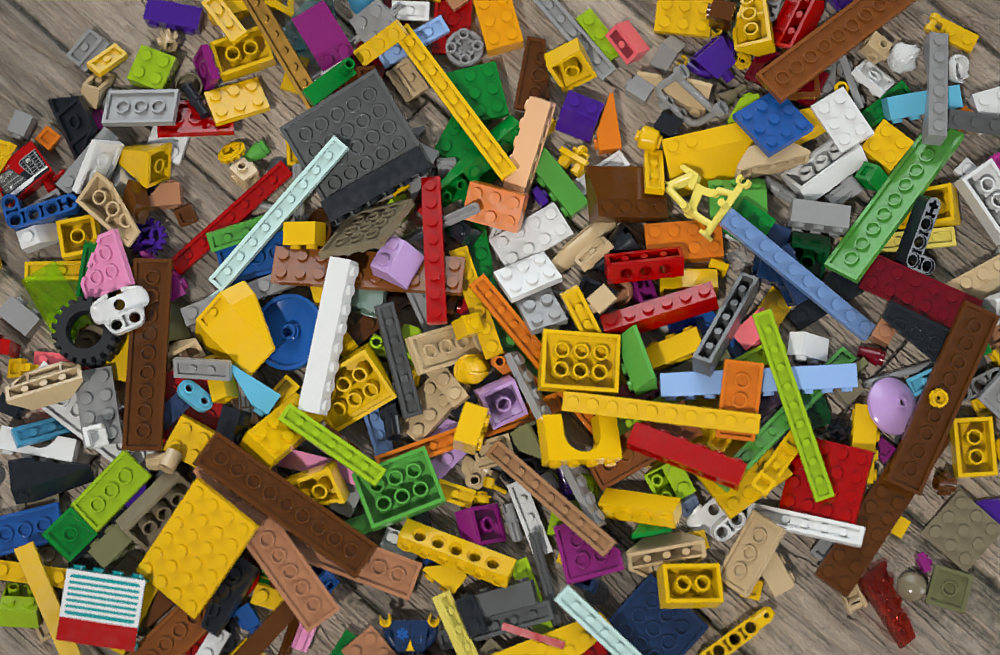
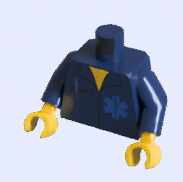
M388 613L387 620H383L381 615L379 616V623L382 626L384 637L392 649H395L396 652H405V655H417V652H425L426 649L431 648L437 638L440 615L438 614L436 620L432 619V613L429 614L428 620H391V615Z

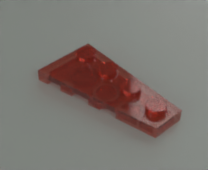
M884 560L861 577L857 583L900 649L909 644L916 635L907 613L902 610V600L899 595H896L893 587L895 583L892 576L889 577L886 570L888 566Z

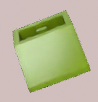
M658 461L643 474L652 493L655 495L682 499L696 492L686 471Z
M7 582L0 599V626L39 628L43 616L29 584Z

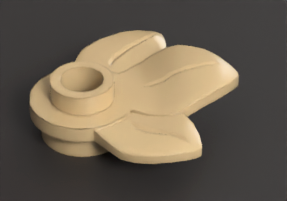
M465 456L462 461L461 470L466 476L465 484L467 488L473 490L481 489L485 476L497 480L499 474L496 471L490 469L478 471L476 460L474 461L470 456ZM473 477L478 478L476 484L471 483Z

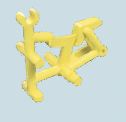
M681 165L679 168L686 174L669 182L664 181L665 185H667L665 192L680 206L686 218L697 220L707 227L705 231L700 229L699 233L711 242L713 238L710 236L728 210L732 209V204L742 190L750 188L752 182L747 179L744 184H741L744 177L740 174L736 178L737 185L733 191L722 187L709 189L699 184L701 176L685 165ZM687 185L693 191L689 203L676 192ZM702 195L711 198H718L720 195L728 197L726 201L722 198L717 201L721 208L712 221L697 210Z

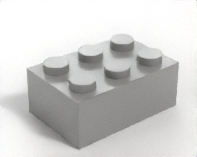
M793 198L788 207L786 227L790 228L791 232L806 231L810 232L809 234H829L831 238H840L849 229L851 206Z

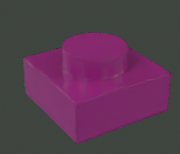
M920 552L913 555L921 574L932 570L931 566L933 563L928 554Z

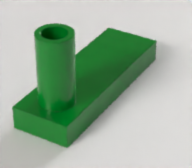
M351 58L342 60L306 87L301 93L312 106L317 105L356 76L357 72L353 69L355 62Z

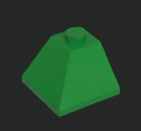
M639 523L630 538L631 540L669 534L672 530L668 527Z

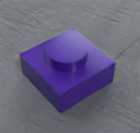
M536 186L531 190V196L541 208L549 204L547 200L549 196L544 189L540 190Z

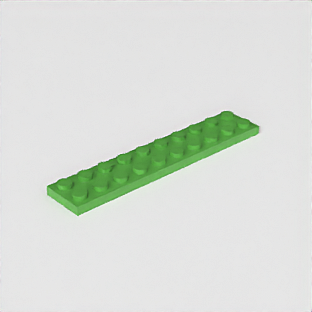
M947 128V138L941 146L922 144L921 132L825 261V268L857 284L913 209L917 198L924 194L964 140V133Z

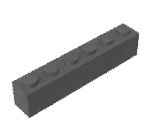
M744 272L740 273L692 356L693 371L709 377L712 376L759 293V277Z

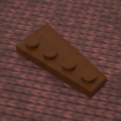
M527 36L514 101V110L526 111L524 110L525 102L530 96H536L549 101L548 70L544 56L546 54V39Z

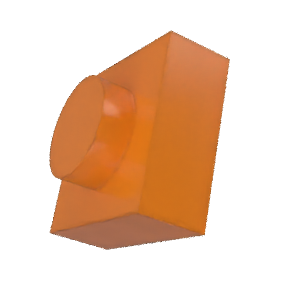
M48 125L35 138L49 152L62 139Z

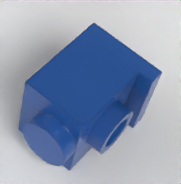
M251 603L245 604L233 614V617H239L237 622L241 629H246L250 635L262 623L261 618Z

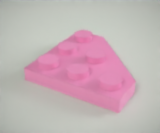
M118 229L110 230L97 237V246L95 251L91 253L87 264L88 270L80 283L86 299L88 296L97 299L104 294L108 295L116 292L121 287L135 284Z

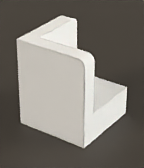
M99 423L82 428L87 448L92 450L110 445L107 428L104 424Z

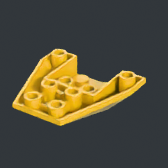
M241 281L219 292L196 318L195 335L202 345L221 359L231 360L232 365L250 376L276 349L258 298L246 281Z

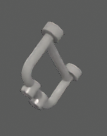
M684 64L676 66L673 69V74L656 85L655 94L660 100L659 107L663 111L670 109L673 112L672 116L683 121L689 126L699 127L716 116L721 118L729 113V108L724 101L720 100L712 105L685 80L689 77L690 73ZM676 81L709 112L699 119H692L684 108H679L675 104L674 99L669 95L666 96L662 90Z

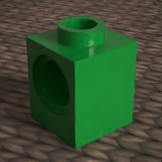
M866 161L863 162L855 175V178L865 189L878 192L889 177L879 165Z

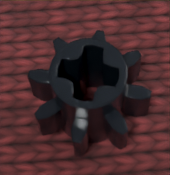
M841 417L835 420L831 419L826 430L831 432L830 438L836 441L847 440L852 431V427L848 426L849 421Z

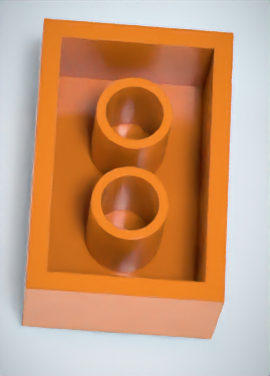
M476 180L470 181L464 207L472 203H478L481 211L464 220L518 233L521 231L529 194Z

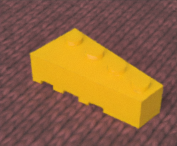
M335 460L284 478L321 505L337 502L338 504L345 503L351 495Z

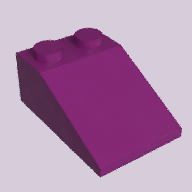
M324 0L291 19L315 62L323 72L353 54L354 49Z

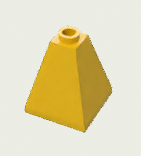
M172 143L125 146L118 163L140 182L143 187L150 188L171 179Z

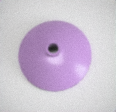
M890 377L878 380L872 385L867 398L871 419L880 430L890 435H900L905 432L917 403L912 391L904 382Z

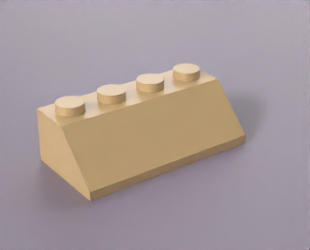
M1000 254L945 284L980 300L989 295L999 293Z

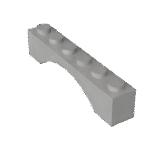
M929 32L923 42V60L927 74V95L922 124V144L941 146L947 138L948 34Z

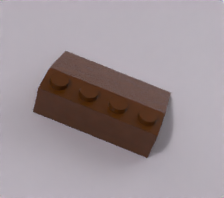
M584 166L589 222L659 223L668 218L665 194L644 193L643 167Z

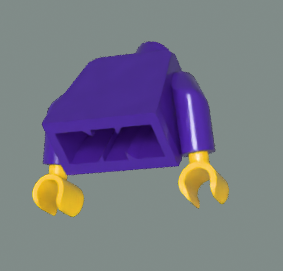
M711 29V37L713 39L690 58L691 62H688L685 55H682L681 59L685 60L683 64L695 76L707 80L718 79L721 76L728 83L735 77L729 69L736 63L734 43L725 33H722L721 29H717L718 33Z

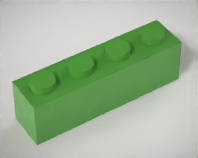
M544 146L535 173L537 177L536 182L541 188L545 187L551 201L557 202L560 205L559 210L561 213L572 220L588 207L587 198Z

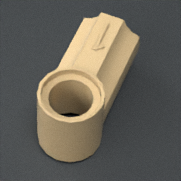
M168 448L166 452L147 454L145 457L146 467L149 470H162L165 473L173 474L183 456L173 448Z

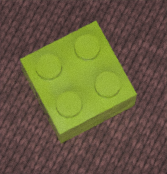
M141 44L127 79L132 85L145 90L169 89L180 63L174 56Z

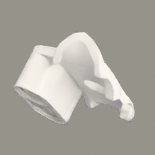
M136 285L121 287L120 290L124 293L107 299V294L102 295L90 307L93 321L96 324H104L114 335H122L141 327L145 322L144 307L149 303V295L143 287ZM120 299L125 302L124 309L116 310L114 308L116 300ZM133 314H140L139 322L132 323L130 321V317ZM115 321L122 322L121 329L113 330L112 324Z
M712 497L703 506L701 504L696 506L687 520V526L691 531L704 529L705 533L719 541H726L745 525L746 517L741 512L738 514V521L732 523ZM711 504H716L719 508L715 515H711L708 511ZM719 527L724 528V533L721 536H717V529Z

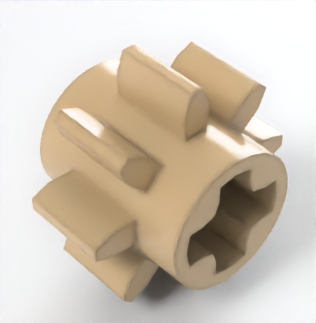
M169 28L162 32L160 31V37L156 38L161 51L165 49L168 53L177 50V44L181 43L177 31L173 32Z

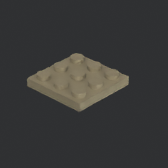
M959 489L924 527L920 534L966 573L1000 535V525Z

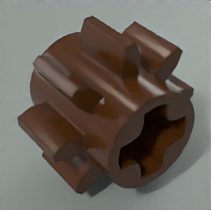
M938 472V476H935L932 480V487L934 490H938L937 495L950 496L951 492H954L957 488V481L955 478H952V473Z

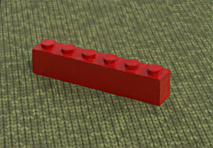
M711 281L599 317L605 334L621 335L634 325H637L639 333H643L717 310L719 307Z
M635 422L627 441V449L738 491L747 468V464L742 459L737 457L732 459L727 457L725 453L718 450L711 451L700 443L695 445L688 442L689 440L682 436L675 437L670 435L664 429L656 430L651 428L652 426L648 423Z

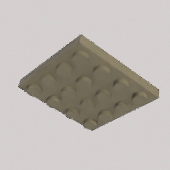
M412 198L367 208L344 221L318 252L320 259H327L330 256H348L358 251L362 253L368 249L382 248L388 238L394 234L395 229L402 224V220L410 214V210L415 205Z

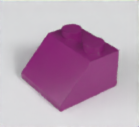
M498 503L470 507L455 512L461 539L482 547L507 541Z

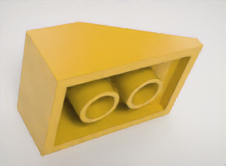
M952 183L928 187L923 195L936 197L941 203L933 228L961 225L957 188ZM911 211L898 230H905Z

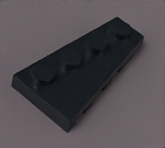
M891 300L881 316L882 320L933 363L936 362L950 329Z

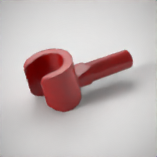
M64 169L59 171L52 179L49 178L44 181V186L48 193L57 188L55 182L66 172Z

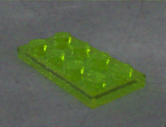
M53 261L25 277L21 282L52 333H56V330L51 328L52 323L57 324L58 322L54 318L56 313L61 315L63 311L60 308L63 305L69 307L68 301L73 299L77 302L78 299L57 263ZM87 314L80 317L74 323L71 331L72 340L81 327L93 324Z

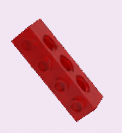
M681 246L604 254V271L607 284L684 276V254Z

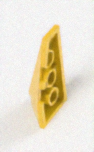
M740 0L741 5L739 13L737 12V21L732 32L735 51L754 56L776 52L768 1Z

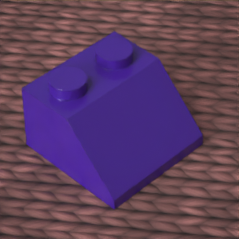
M569 90L555 130L590 144L604 110V103Z

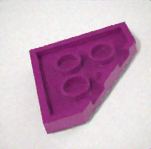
M566 524L553 527L567 585L625 570L621 551L613 546L607 555L603 557Z

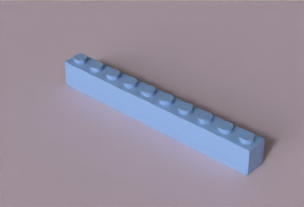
M856 363L791 367L798 389L802 391V394H813V390H821V393H833V389H841V392H853V388L858 387ZM764 368L761 393L763 396H774V392L778 391L770 368ZM723 370L714 371L711 377L698 372L660 373V398L665 397V401H676V397L684 396V400H695L696 396L704 395V399H715V395H720Z

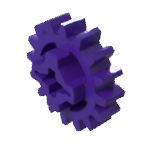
M152 217L149 221L146 220L145 225L136 223L140 234L137 237L136 243L134 241L131 247L128 248L133 249L135 255L143 250H147L151 254L158 256V250L164 251L161 247L162 244L167 245L164 238H167L168 235L163 233L166 228L161 226L159 220L155 222V219ZM159 233V239L156 241V235ZM144 236H149L150 239H144Z

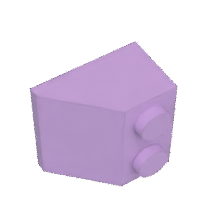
M392 235L385 242L386 244L379 249L370 267L373 275L407 290L424 261V255L405 240Z
M509 374L474 390L479 405L488 408V415H491L489 424L493 430L528 414L515 379Z

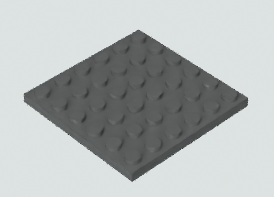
M376 68L279 127L303 170L333 136L337 137L349 148L346 154L315 188L322 201L418 146H422ZM403 184L398 186L396 189L398 190L401 187H403ZM382 195L380 199L382 200L383 198L387 197V195ZM368 203L365 206H363V208L365 210L372 205ZM352 212L349 215H347V218L350 219L354 217V213ZM337 221L335 222L336 226H339L343 223L341 222L338 224Z

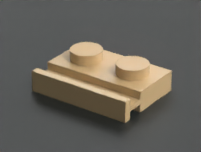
M408 58L394 66L390 71L385 72L406 104L429 90L428 85Z
M509 433L483 440L481 450H476L474 455L478 471L498 466L485 455L497 439L514 453Z

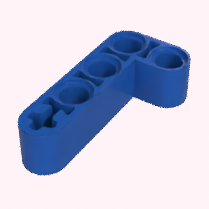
M6 194L1 199L6 223L16 232L33 225L48 224L78 214L82 210V207L75 202L77 197L74 194H66L25 208L22 202L13 194ZM15 200L14 207L8 208L9 203ZM57 206V211L50 214V209ZM35 212H39L38 218L32 220V215ZM20 218V223L14 226L15 219Z

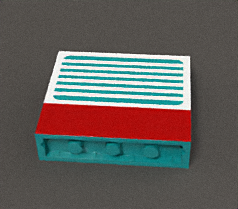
M74 565V567L67 568L56 640L132 652L138 650L137 634L145 584L149 582V579L144 578L142 574L132 573V576L124 575L125 572L113 570L112 573H106L103 568L93 567V570H87L84 565Z

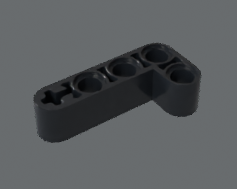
M920 195L917 198L895 256V262L925 275L931 274L935 269L934 260L923 254L940 210L941 203L938 198Z

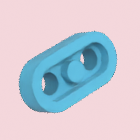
M187 379L178 385V396L196 411L206 412L212 407L211 395L194 381ZM186 386L191 388V392L186 390ZM201 398L206 400V404L201 402Z

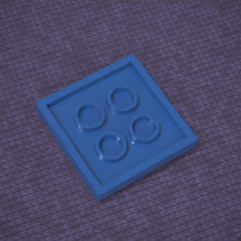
M770 93L734 113L732 117L768 158L809 134L814 128L788 99L780 104Z

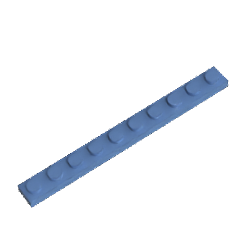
M733 208L728 210L719 224L722 228L861 341L867 340L875 327L871 321Z

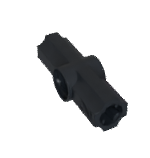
M395 398L378 409L379 416L384 422L385 438L388 441H398L403 437L402 413L398 398Z

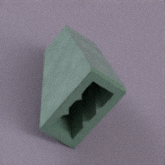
M372 248V249H368V250H367V252H378V251H379V249H375V248ZM355 289L350 303L351 311L376 318L374 306L387 303L388 291Z

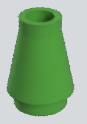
M264 140L256 141L242 158L244 157L248 162H255L267 157L271 150Z

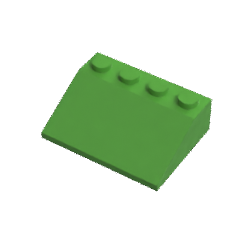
M425 446L379 463L380 466L386 469V472L376 487L357 474H351L373 532L446 504L445 496Z

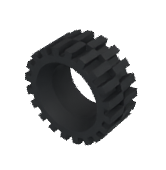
M83 296L77 297V302L72 299L68 301L70 306L66 307L63 305L60 308L63 311L62 314L56 313L54 317L58 320L57 324L52 323L51 326L52 329L56 330V333H51L52 339L57 341L53 343L55 348L60 350L59 353L63 357L83 367L95 368V364L98 366L105 365V360L111 362L113 360L111 355L113 353L116 355L120 353L117 347L118 345H124L125 341L121 339V336H126V333L114 335L103 324V335L96 345L87 349L77 348L71 337L72 327L80 317L91 314L90 307L98 299L90 296L87 299ZM115 321L112 324V329L116 331L122 327V322Z

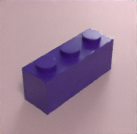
M147 0L143 20L148 27L154 29L159 27L169 28L173 32L175 30L184 31L185 34L194 36L195 34L201 35L205 12L201 7L164 0Z

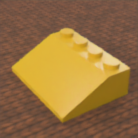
M543 329L537 391L564 393L565 390L615 396L619 390L621 335Z
M369 342L338 360L339 369L335 375V388L330 399L331 407L327 416H321L326 424L336 431H340L397 398L389 377Z

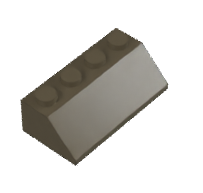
M177 469L173 474L164 472L115 522L127 536L148 552L192 484Z

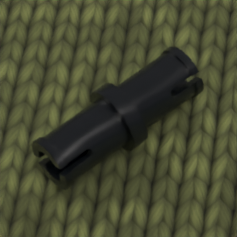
M191 82L183 85L181 90L187 96L190 106L194 107L201 119L209 117L211 111L203 102L204 98L202 95L197 93Z

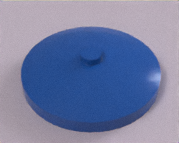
M284 294L273 298L262 308L276 348L264 362L284 371H294L307 366L319 307L313 301L297 294Z

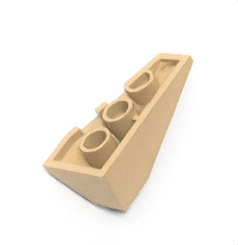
M637 71L638 76L653 84L655 88L659 82L664 80L660 74ZM687 79L707 100L709 99L712 88L711 83ZM676 81L662 90L666 96L669 95L674 99L678 107L684 108L690 115L704 116L706 109Z
M96 171L75 202L109 231L118 229L122 243L127 247H131L140 234V230L112 182L99 171Z

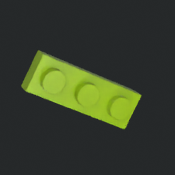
M591 8L575 19L578 25L611 62L620 56L605 37L609 32Z

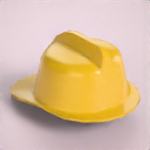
M483 354L463 355L456 361L454 366L455 379L462 384H478L488 376L490 371L489 360H486Z

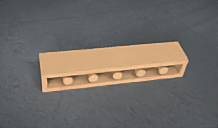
M530 96L526 100L524 106L526 111L524 117L519 122L520 131L513 142L514 151L509 156L518 171L502 181L504 183L503 188L526 194L530 193L557 103L536 96Z

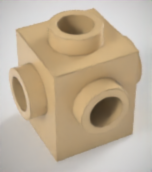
M875 30L869 38L863 41L858 52L864 55L870 62L877 64L889 57L891 53L889 50L893 44Z
M244 157L229 167L230 180L234 185H239L245 192L260 179L255 164L251 161L248 162Z

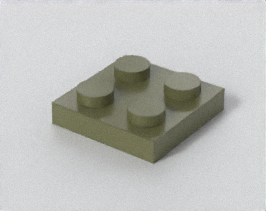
M934 564L924 603L964 614L974 576Z

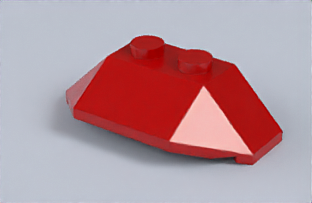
M785 0L772 26L776 47L790 49L814 31L824 12V0Z

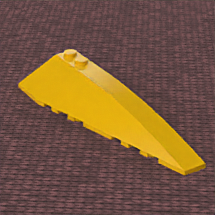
M810 108L799 110L814 126L812 132L794 142L800 146L826 132ZM737 123L661 140L669 180L671 181L686 174L679 168L681 165H685L701 176L699 184L706 188L707 180H733L737 165L749 146L755 144ZM688 185L676 191L681 197L693 194Z

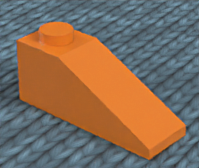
M609 93L597 129L596 138L593 139L594 149L598 150L599 155L611 154L622 150L613 93Z

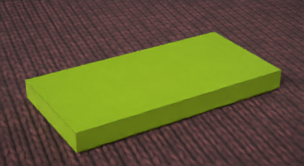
M122 451L70 506L99 533L153 476L129 451Z

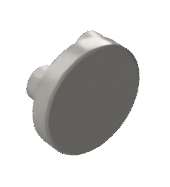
M461 28L459 31L454 32L447 40L445 47L447 57L458 67H471L479 62L483 55L482 40L479 35L471 30Z

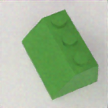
M735 179L707 180V188L709 189L722 187L733 191L737 185ZM743 179L741 184H744L747 179ZM749 179L752 182L751 187L743 189L731 207L736 211L742 200L745 199L768 214L765 179ZM722 195L718 198L707 197L711 221L721 208L717 201L720 198L726 201L728 197Z
M634 325L621 334L620 356L623 363H620L623 374L628 375L629 380L626 382L629 391H634L635 397L658 388L656 376L637 325Z

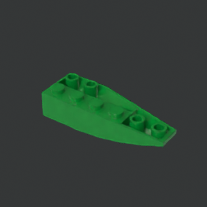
M511 115L490 131L508 157L513 154V142L520 131V121ZM475 145L441 181L442 208L467 196L470 181L476 180L489 184L499 179Z

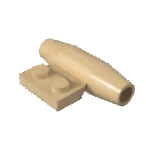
M592 222L568 241L551 262L560 274L576 264L584 272L593 268L595 263L604 257V254H609L610 250L614 248L606 238L617 224Z

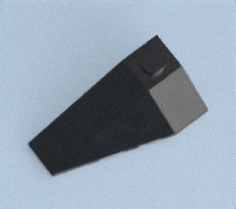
M30 457L8 460L10 490L16 504L36 502L95 480L90 464L76 462L53 463V460L46 459V462L34 461L35 458Z

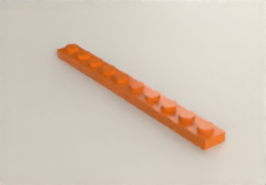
M482 274L468 287L538 370L541 342L535 335L531 336L524 321L485 274ZM556 392L558 396L563 400L564 393ZM572 412L587 431L593 435L591 419L595 415Z
M556 392L542 397L545 404L550 408L551 414L563 412L561 400ZM524 403L528 411L527 415L494 430L489 424L486 433L482 432L484 439L536 420L528 403ZM457 427L374 456L375 461L379 464L425 446L429 458L455 450L453 449V438Z

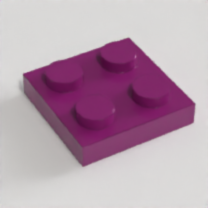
M208 44L200 46L192 60L196 74L203 83V94L213 90L220 78V71L214 63V53L210 50Z

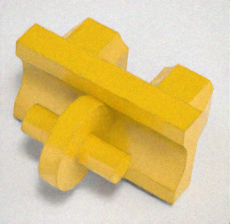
M580 145L578 148L573 147L572 151L561 146L559 149L561 156L557 161L564 170H567L571 163L574 164L570 171L574 176L580 178L585 173L584 166H589L587 161L590 157L587 154L588 148Z

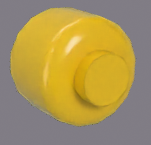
M645 125L641 130L637 129L634 140L637 141L639 149L653 152L656 149L659 150L663 135H661L659 130Z

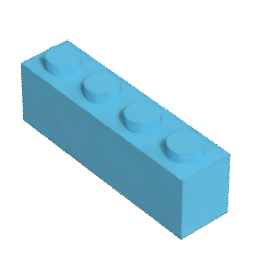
M960 85L948 86V109L957 110V108L963 107ZM927 90L881 99L884 119L891 121L892 124L903 122V118L909 117L910 121L921 119V115L925 113Z

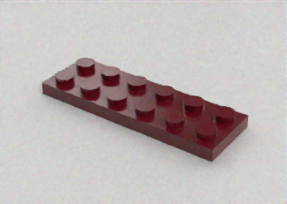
M878 255L868 268L859 286V289L887 302L891 300L948 329H951L963 300H967L980 307L983 303V300L881 255Z

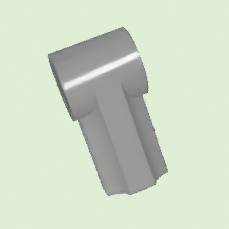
M851 175L839 184L840 186L825 195L824 199L826 203L842 205L847 200H852L862 193L864 188L855 176Z

